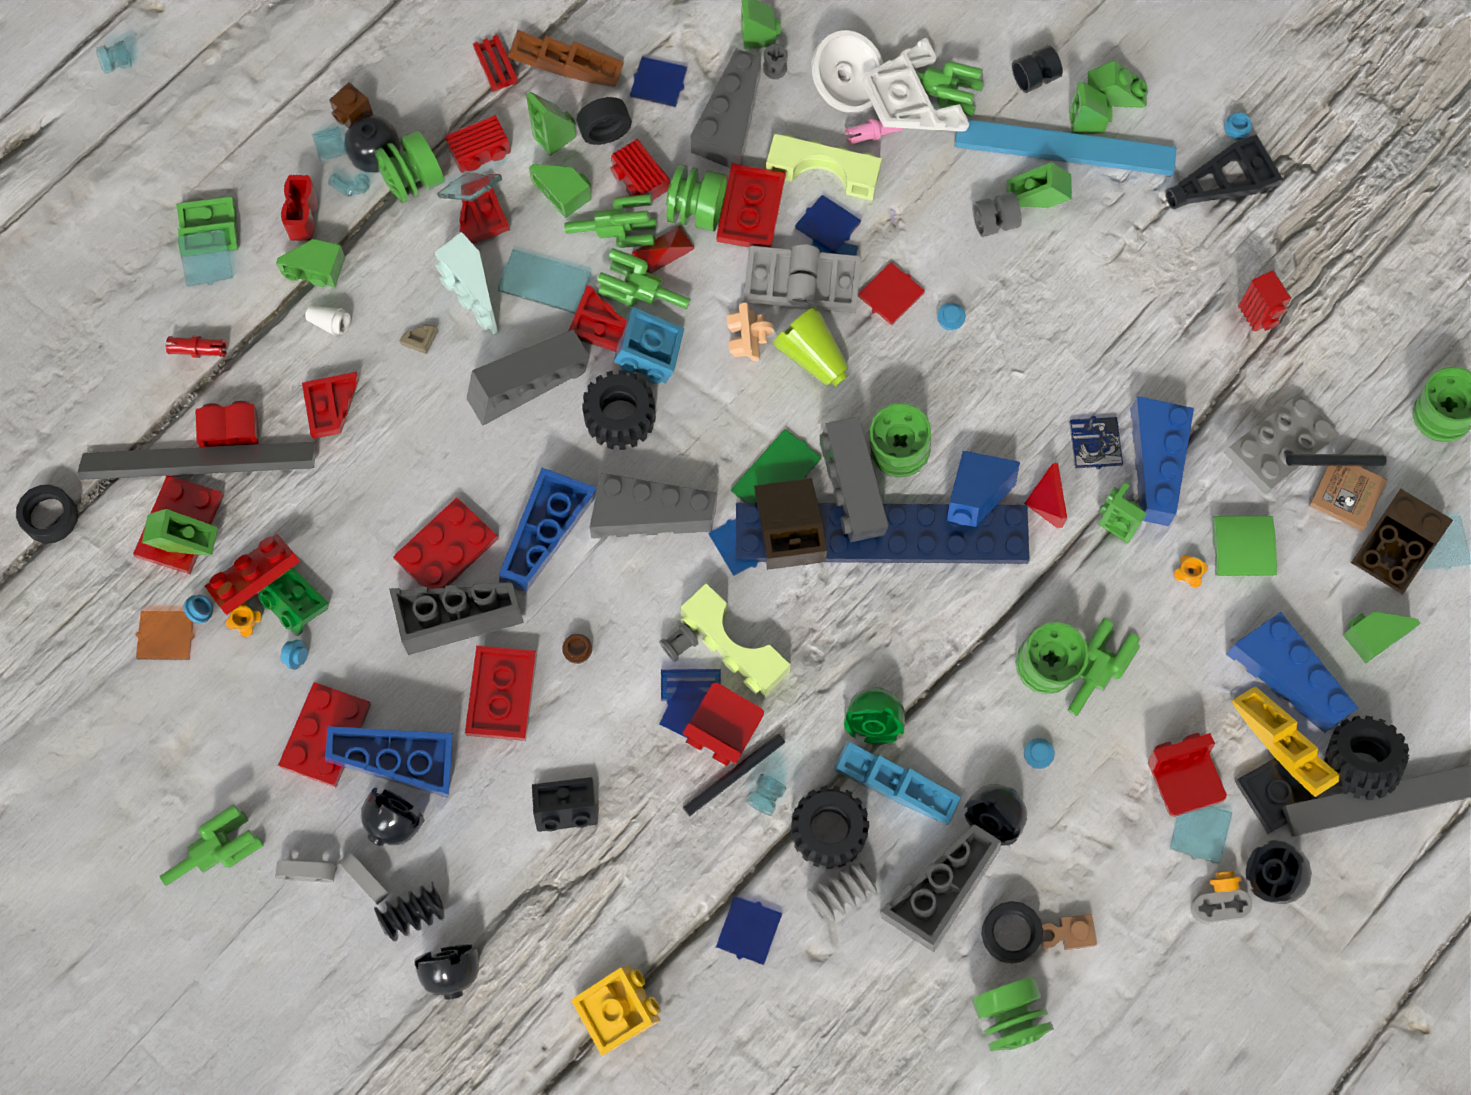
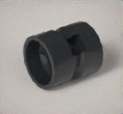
M1050 45L1033 51L1032 55L1027 54L1012 61L1014 79L1024 93H1029L1041 87L1043 83L1048 84L1062 77L1063 74L1061 60L1055 49Z

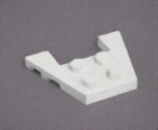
M927 38L920 40L915 47L904 50L896 59L889 60L866 74L862 83L883 127L966 131L970 124L960 104L934 110L914 68L934 64L937 58Z

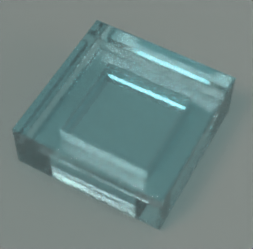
M339 126L312 133L320 162L347 154Z

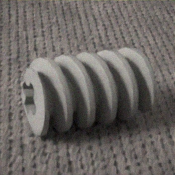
M854 863L850 864V874L845 870H840L838 872L840 881L830 876L828 878L829 887L822 882L818 883V894L813 889L807 890V897L822 922H824V916L834 921L835 909L842 915L846 914L845 903H848L853 909L856 908L855 897L857 896L863 902H866L865 891L867 890L874 896L878 895L874 881L862 863H860L861 868Z

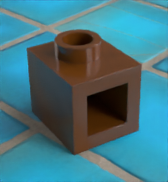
M350 82L329 99L333 110L331 112L332 116L339 124H344L348 128L356 119L366 115H373L369 99Z

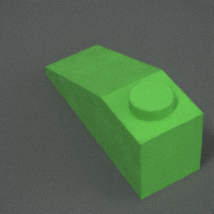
M532 92L526 94L533 138L551 156L576 138L575 120L569 112H563L556 104Z

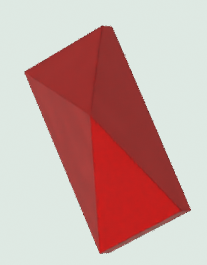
M678 226L656 238L655 245L642 246L633 251L632 255L645 260L648 264L646 272L651 274L694 250V246L682 228Z
M1054 463L1047 470L1024 504L1028 505L1030 509L1056 528H1063L1067 520L1059 465Z

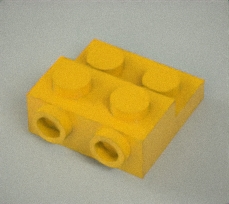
M630 965L620 967L571 999L601 1056L610 1053L631 1038L637 1037L661 1021L658 1016L661 1008L657 1000L652 996H647L642 987L645 985L642 973L636 968L632 969Z

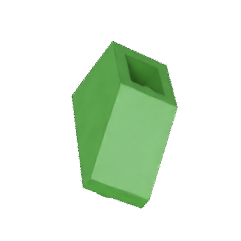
M1116 60L1088 71V85L1106 95L1107 105L1131 108L1147 106L1146 94L1148 93V87L1146 82Z
M312 239L278 257L276 264L281 274L289 280L298 281L301 279L310 281L313 285L325 287L326 285L336 287L345 256L341 245Z

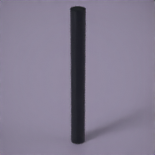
M1288 454L1286 463L1288 466H1385L1387 458L1385 455Z
M779 733L684 805L682 808L689 817L785 744L782 736Z

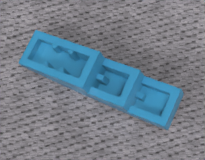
M851 742L845 743L833 770L849 779L946 825H949L961 799L960 796L911 769H904L880 755L874 756Z

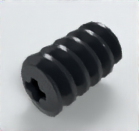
M431 881V892L423 885L420 886V897L409 891V902H405L398 896L397 907L395 908L388 901L385 902L384 913L377 907H374L384 934L392 941H398V930L404 936H409L410 925L416 931H420L422 919L427 925H433V914L439 920H444V906L433 881Z

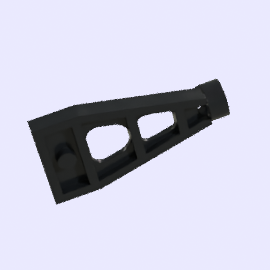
M1256 134L1227 147L1179 182L1178 185L1166 189L1165 195L1169 206L1175 210L1191 203L1258 194L1280 185L1283 178ZM1232 161H1237L1247 180L1230 183L1223 174L1222 168ZM1208 174H1212L1219 188L1203 191L1198 180Z

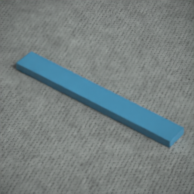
M968 120L970 125L966 131H956L955 147L1169 176H1173L1175 171L1177 147L975 120Z

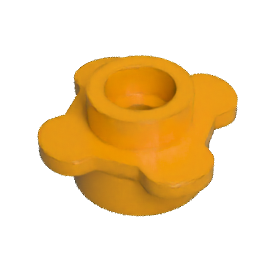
M1183 555L1180 558L1181 564L1179 569L1174 571V578L1177 581L1183 580L1189 583L1192 588H1198L1202 584L1201 578L1203 574L1208 571V566L1196 557ZM1189 569L1193 570L1192 574L1188 572Z
M243 603L231 612L230 618L226 620V626L230 630L236 629L243 637H249L253 634L252 629L255 624L261 621L262 615L257 610L252 611ZM242 618H246V622H241Z

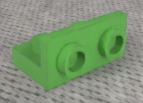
M1127 482L1122 485L1120 490L1116 487L1113 488L1099 512L1103 517L1098 525L1124 542L1129 543L1147 513L1137 503L1123 498L1130 486Z

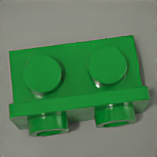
M293 567L259 592V599L266 609L271 610L280 619L281 624L286 629L291 630L296 636L303 633L306 623L325 612L329 606V603Z

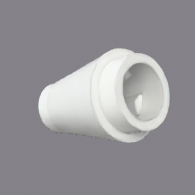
M311 305L306 311V321L334 336L338 334L344 335L350 326V315L343 308Z

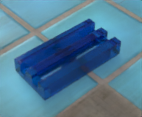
M721 669L661 670V701H703L707 693H667V688H710L713 683L721 684ZM667 678H715V681H667Z

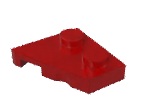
M489 179L464 188L462 192L459 233L462 232L472 244L510 231L509 224Z
M587 285L568 331L574 330L580 341L616 352L627 320L617 315L614 308L607 301L604 302L595 293V290Z
M357 372L302 382L312 439L342 432L359 382Z

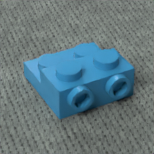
M632 307L628 313L624 332L618 342L613 362L619 364L620 368L627 373L636 371L646 375L647 380L651 383L659 384L663 382L666 384L675 370L684 328Z

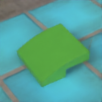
M232 196L176 204L180 227L178 229L181 257L238 250L235 200Z
M1213 516L1215 575L1277 576V553L1273 516Z

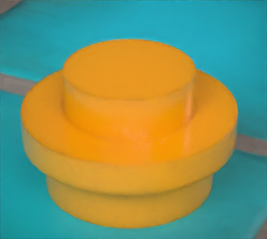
M1234 870L1215 872V878L1209 879L1210 884L1214 886V892L1239 890V882L1242 881L1241 876H1234Z

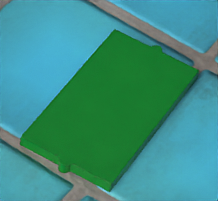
M784 429L733 486L731 492L745 503H756L755 485L804 479L822 457L806 446V441H800Z

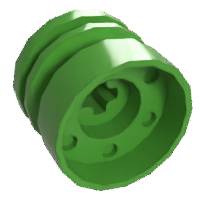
M419 130L401 137L402 152H399L392 143L387 144L390 158L382 148L374 152L378 161V169L384 182L402 204L409 200L405 190L406 187L415 198L419 195L416 182L420 181L428 191L445 182L440 166Z
M679 164L668 188L666 199L667 222L676 223L680 215L681 225L686 226L693 214L695 215L696 228L715 232L722 212L727 175L707 170L702 182H699L698 168L692 167L688 175L687 166Z
M1459 367L1442 368L1433 373L1414 403L1412 412L1415 425L1422 434L1432 440L1445 443L1457 441L1471 429V372L1469 370Z
M905 403L891 404L881 409L873 418L870 426L871 458L876 467L886 475L900 478L909 477L920 472L927 464L931 453V427L926 415L917 407Z
M1060 622L1046 623L1035 629L1018 649L1015 660L1017 674L1023 684L1034 692L1045 695L1058 693L1078 679L1086 669L1089 658L1087 643L1081 633L1068 624ZM1046 656L1048 657L1049 662H1054V664L1051 667H1049L1047 661H1043V659Z
M1035 977L1019 980L972 998L978 1018H994L996 1023L984 1031V1035L1000 1034L1001 1039L988 1044L991 1052L996 1050L1010 1051L1038 1041L1046 1033L1054 1030L1052 1022L1037 1025L1035 1021L1047 1015V1009L1031 1010L1030 1004L1042 997Z

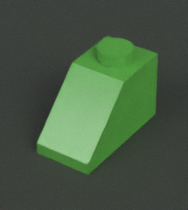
M741 0L743 49L768 47L771 44H776V36L781 35L780 19H775L774 9L758 0Z
M1084 82L1077 83L1069 109L1072 133H1105L1108 122L1112 121V107L1107 105L1106 95Z
M1050 162L1008 179L1007 193L1013 192L1020 207L1050 208L1072 199L1071 174Z
M539 164L529 166L531 181L565 218L591 200L590 181L583 173L578 174L573 167Z
M164 509L148 514L142 543L168 552L211 556L218 527Z
M1378 611L1372 612L1367 617L1361 613L1348 623L1350 629L1343 636L1362 660L1367 663L1409 634L1421 623L1417 618Z

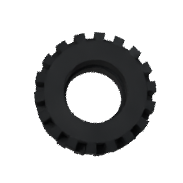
M613 370L608 371L607 377L603 378L602 375L596 377V384L590 382L587 386L588 392H584V403H582L584 421L592 438L596 436V442L600 445L606 442L609 449H614V445H617L619 450H626L625 445L630 444L633 448L638 446L637 440L640 439L644 442L647 439V432H652L654 428L653 422L656 420L653 391L651 387H647V382L643 378L637 380V374L633 372L629 376L626 375L625 370H619V374L614 375ZM614 401H627L636 408L631 416L622 420L610 419L603 414L605 407Z
M1366 715L1365 719H1361L1360 716H1354L1352 721L1345 719L1341 722L1340 726H1336L1324 757V762L1339 774V782L1334 786H1341V792L1345 794L1350 792L1357 799H1360V796H1365L1366 800H1373L1375 795L1379 799L1386 797L1387 792L1391 794L1396 789V786L1401 781L1410 755H1408L1409 746L1404 743V735L1402 733L1397 734V728L1394 725L1388 726L1385 724L1386 720L1379 718V721L1373 720V716ZM1354 753H1365L1371 755L1378 762L1372 763L1364 761L1358 758Z
M822 786L819 791L815 792L813 789L808 792V796L801 798L793 812L791 838L794 840L796 851L802 853V858L805 861L810 860L814 862L813 866L819 867L824 865L826 869H833V866L837 865L840 868L845 866L848 861L852 862L856 859L865 845L869 830L868 813L866 808H862V801L858 797L856 799L853 798L852 792L846 790V792L840 791L838 786H834L833 789H827V786ZM823 812L839 814L848 826L846 837L842 841L833 844L820 841L811 829L814 817Z

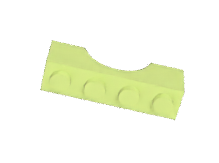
M774 134L766 162V169L785 172V180L791 182L806 170L815 168L826 169L840 178L847 195L873 200L882 158H878L870 153L852 152L844 147L835 148L822 145L818 141L796 139L788 134Z
M706 583L680 607L681 622L692 632L696 630L703 637V644L711 652L714 653L717 650L724 657L722 661L726 667L733 673L738 671L745 678V685L753 693L757 694L760 692L765 697L790 673L791 665L770 644L761 648L749 649L735 644L727 636L723 628V620L727 613V603Z

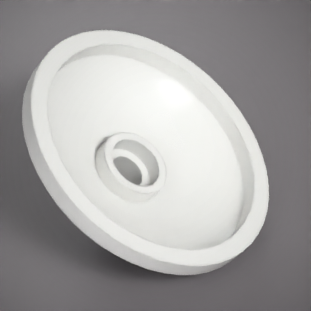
M841 30L826 36L816 47L812 58V76L818 92L828 104L843 112L857 113L873 106L862 83L864 76L884 63L879 51L869 39L854 31Z

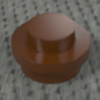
M573 634L567 637L563 643V655L571 663H583L592 654V644L586 636Z

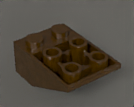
M812 478L755 485L754 491L767 570L826 562L827 547Z
M1400 488L1351 563L1403 595L1453 519Z

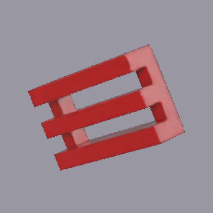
M498 34L494 35L492 40H488V38L483 39L481 44H478V42L472 43L492 92L518 83ZM495 46L510 79H505L492 49ZM484 50L487 51L500 80L499 83H495L482 53Z

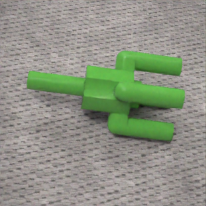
M948 61L944 65V70L929 66L925 74L916 72L926 94L939 97V107L946 108L960 104L964 114L974 116L976 105L972 103L975 94L958 90V87L982 91L984 81L980 79L983 69Z
M652 195L615 198L613 210L596 211L595 220L564 223L565 233L596 231L600 239L615 237L616 245L619 248L655 245L654 234L627 236L628 231L658 228L657 218H650L648 210L626 213V208L651 206Z
M615 248L611 249L609 259L613 261L610 270L626 277L623 281L601 272L597 279V283L601 284L599 294L631 307L637 304L638 299L653 305L657 298L688 309L691 299L661 287L663 278L646 272L648 264L645 260Z
M1106 618L1102 619L1087 644L1089 652L1086 669L1080 675V678L1085 682L1067 709L1075 716L1079 715L1095 688L1104 691L1111 678L1120 679L1141 647L1138 644L1140 638L1135 634L1129 633L1117 655L1106 649L1105 646L1114 633V630L1111 629L1114 624Z
M233 804L202 824L198 830L202 837L187 847L190 856L159 877L163 884L167 886L197 866L203 873L220 862L225 867L230 868L263 847L264 844L250 830H247L232 841L229 840L227 837L229 833L249 821L243 811L239 812L238 808Z

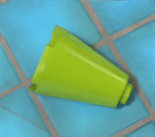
M816 306L792 322L785 333L782 331L772 342L779 351L826 386L833 384L836 387L848 377L845 372L849 367Z

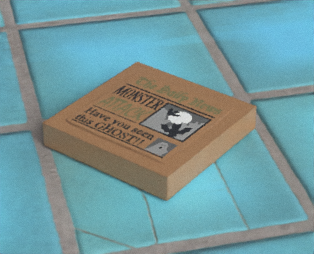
M1327 466L1309 506L1363 531L1369 522L1387 479L1360 466Z

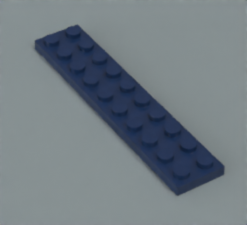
M736 503V562H765L756 503ZM818 503L827 547L826 562L1028 564L1030 561L1028 505H996L976 527L947 521L949 504H883L889 526L885 535L850 542L848 533L844 534L841 527L840 518L842 514L839 506L836 503Z

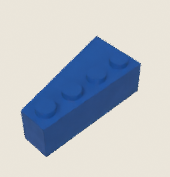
M1137 396L1130 412L1131 419L1133 420L1132 435L1136 454L1135 470H1137L1138 503L1142 510L1147 513L1143 521L1169 526L1177 513L1194 408Z
M542 467L500 570L499 583L512 582L514 589L527 593L595 499L597 488Z
M1282 612L1238 641L1226 653L1231 659L1237 660L1247 668L1246 671L1255 678H1260L1272 688L1271 691L1277 696H1282L1290 702L1296 711L1324 733L1358 709L1356 704Z
M327 727L325 761L447 798L450 787L453 733Z

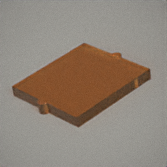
M141 611L139 632L135 634L138 638L136 659L190 660L191 641L195 638V635L192 633L193 621L186 616L184 611Z

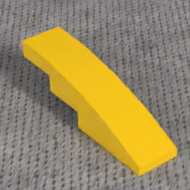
M1254 686L1232 700L1233 706L1260 741L1314 797L1339 782V774L1318 756V747L1297 730V721L1259 688Z

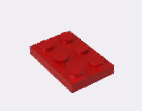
M731 164L716 242L743 247L758 246L772 248L786 173Z
M166 476L151 513L168 509L212 525L224 495L221 491L172 476ZM144 527L133 555L136 558L191 575L199 555L168 552L142 543Z
M456 497L393 556V559L421 587H427L428 589L445 588V586L452 584L498 540V536Z
M275 534L273 537L270 536L262 540L258 547L249 554H244L237 558L234 565L215 574L204 587L224 614L228 615L298 564L300 560L278 534Z
M476 645L465 727L466 736L526 741L537 658L535 650Z
M313 682L278 766L284 770L336 788L345 767L325 761L327 727L362 728L371 706L370 701Z

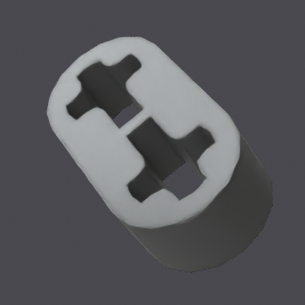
M351 852L339 862L377 905L389 895L385 888Z
M277 861L275 877L284 880L329 883L334 882L336 865L321 862Z
M1242 890L1207 893L1200 895L1192 902L1191 913L1193 918L1202 924L1238 920L1250 913L1252 900ZM1234 897H1236L1238 902H1243L1244 907L1239 909V913H1237L1236 908H1225V904L1232 902ZM1204 901H1206L1207 906L1218 905V910L1210 912L1209 917L1206 916L1205 912L1199 911V907L1203 905Z

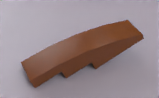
M517 30L508 54V58L544 71L611 87H616L624 63L575 41L570 46L546 35L542 40L520 30Z

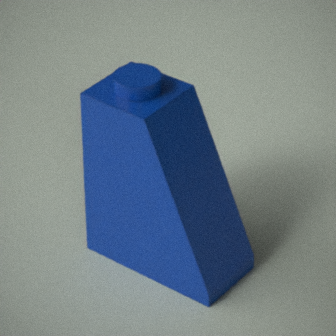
M962 451L949 503L947 521L976 527L1016 486L1020 462Z

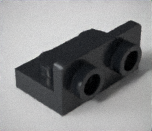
M593 777L532 784L533 815L538 832H551L574 827L583 828L598 824Z

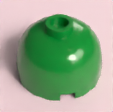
M875 687L862 690L853 696L846 708L844 728L854 738L856 734L866 737L864 739L865 743L880 745L893 743L897 740V735H903L904 707L897 696L883 688Z

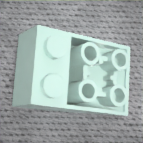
M461 232L435 251L438 262L435 266L441 274L439 279L448 291L453 289L457 293V299L465 310L471 309L476 314L475 319L484 330L488 328L496 335L498 330L480 252Z

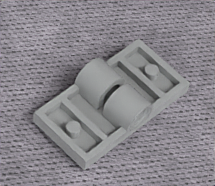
M805 244L795 245L791 250L750 246L744 302L807 309L816 306L818 310L856 313L862 256L821 253L818 248Z
M1297 394L1232 444L1224 453L1266 495L1286 478L1289 479L1303 467L1288 466L1286 463L1288 454H1317L1333 442L1339 433L1300 394Z

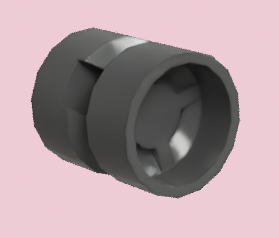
M1013 192L998 195L994 201L987 198L973 202V218L981 237L996 234L1000 228L1007 231L1019 228L1022 225L1020 206Z

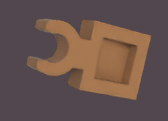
M1092 914L1062 917L1059 919L1060 927L1051 923L1042 925L1043 931H1050L1053 936L1052 941H1046L1041 944L1042 948H1052L1062 941L1064 950L1097 946Z

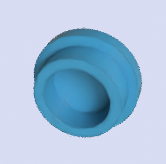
M1238 112L1226 119L1224 130L1229 137L1241 140L1249 136L1252 130V123L1248 115Z
M956 303L942 305L937 314L938 323L949 331L959 329L964 324L966 318L964 309Z
M194 595L185 600L183 609L191 621L203 624L211 618L213 604L204 595Z
M298 639L287 641L281 650V662L293 670L303 665L308 656L305 643Z
M1041 738L1029 741L1024 749L1026 762L1036 769L1048 767L1055 756L1051 743Z

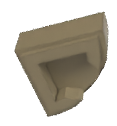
M426 324L423 327L407 331L399 341L403 346L427 354L439 330L435 325Z

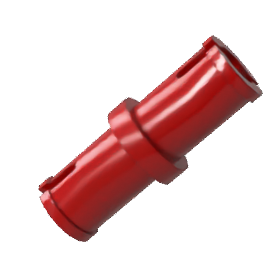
M193 335L192 338L168 336L166 339L167 343H171V345H166V352L170 355L184 354L191 355L192 358H200L202 355L225 357L227 351L222 350V348L227 349L226 339H202L198 335Z

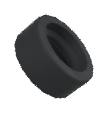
M617 97L599 98L588 103L579 111L576 118L582 138L591 145H603L618 140L629 131L632 124L624 101Z
M50 484L38 485L29 489L20 498L16 507V519L20 528L33 540L41 543H56L66 538L73 531L78 520V510L74 501L61 488ZM47 499H56L62 503L64 513L54 526L48 529H38L32 525L31 514L40 502Z
M1010 901L999 904L989 912L983 922L981 935L983 944L991 956L1001 962L1014 964L1025 961L1037 951L1042 943L1043 927L1041 919L1032 908L1024 903ZM1008 914L1019 915L1028 923L1031 932L1030 940L1021 950H1006L995 940L994 927L1002 916Z

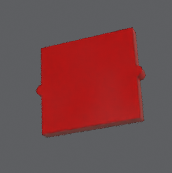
M890 262L858 293V297L872 308V313H878L889 324L893 325L925 293V290L911 279L910 274H905Z

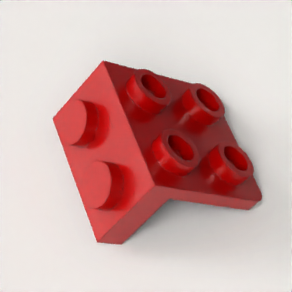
M713 683L682 734L688 737L685 742L701 751L705 746L714 752L712 758L728 766L731 761L736 764L762 720L764 710L721 684Z
M1194 733L1183 738L1182 742L1175 744L1164 742L1157 745L1152 751L1148 760V766L1169 815L1173 817L1224 802L1227 797V793L1210 756L1215 745L1211 733L1201 736L1200 733Z

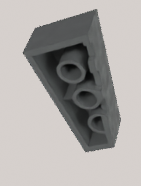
M738 48L735 49L690 136L691 153L730 169L731 164L742 165L761 76L760 57Z
M568 331L472 370L466 399L480 423L484 426L560 384L580 377L587 369L590 356L575 331Z
M860 416L825 423L823 432L819 435V444L826 463L828 476L833 485L835 503L839 506L842 514L840 520L843 533H848L850 542L885 535L889 526Z
M601 473L589 526L591 539L614 535L616 537H628L631 534L658 535V533L673 532L674 534L712 532L717 507V493Z
M512 582L473 584L472 587L449 585L440 589L415 587V590H401L400 588H389L401 641L408 655L524 623Z
M974 824L945 850L941 857L934 863H931L917 879L908 884L893 901L886 904L880 910L881 919L927 949L935 952L999 853L1001 841Z

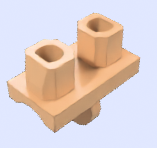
M747 302L739 304V311L727 315L729 330L731 332L741 331L742 336L729 340V350L734 357L748 356L752 361L760 360L759 343H767V336L774 332V325L771 322L765 321L764 315L756 316L755 311L749 310Z

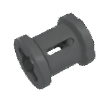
M771 44L764 50L765 62L763 64V72L768 78L780 79L787 72L786 61L788 59V52L783 45Z
M682 623L677 632L666 640L661 639L659 644L669 658L676 662L679 660L678 656L691 646L696 647L699 642L692 631Z

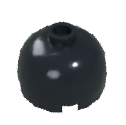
M366 115L356 119L345 133L344 146L348 158L357 169L364 172H380L374 153L375 150L382 148L389 158L391 156L387 144L392 143L399 152L401 150V143L394 126L388 120L376 115Z
M999 784L983 786L969 798L964 808L967 807V812L964 815L970 827L975 824L999 839L1001 846L1011 845L1016 842L1026 825V805L1019 794L1010 787Z
M373 788L361 808V821L364 829L369 833L368 839L378 846H383L384 844L403 845L410 841L424 823L423 815L419 813L416 817L415 814L409 811L414 806L399 795L385 789L379 794L377 793L378 788Z
M1271 840L1262 847L1258 846L1250 855L1245 872L1246 879L1250 881L1253 890L1251 889L1253 894L1269 903L1288 904L1297 901L1306 893L1311 883L1312 872L1310 862L1305 854L1295 846L1284 841Z
M471 944L440 948L441 952L433 955V957L430 951L418 956L414 960L416 973L421 985L426 991L434 995H444L445 1000L463 996L462 990L469 988L473 984L479 972L476 946L472 947Z

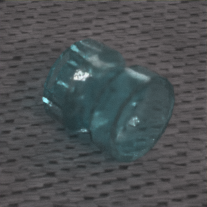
M124 41L115 42L111 47L105 45L96 47L97 56L104 74L114 72L115 68L121 67L126 69L132 67L131 58Z
M760 774L756 781V791L749 793L746 802L756 810L772 816L776 810L775 801L783 797L787 788L776 779Z

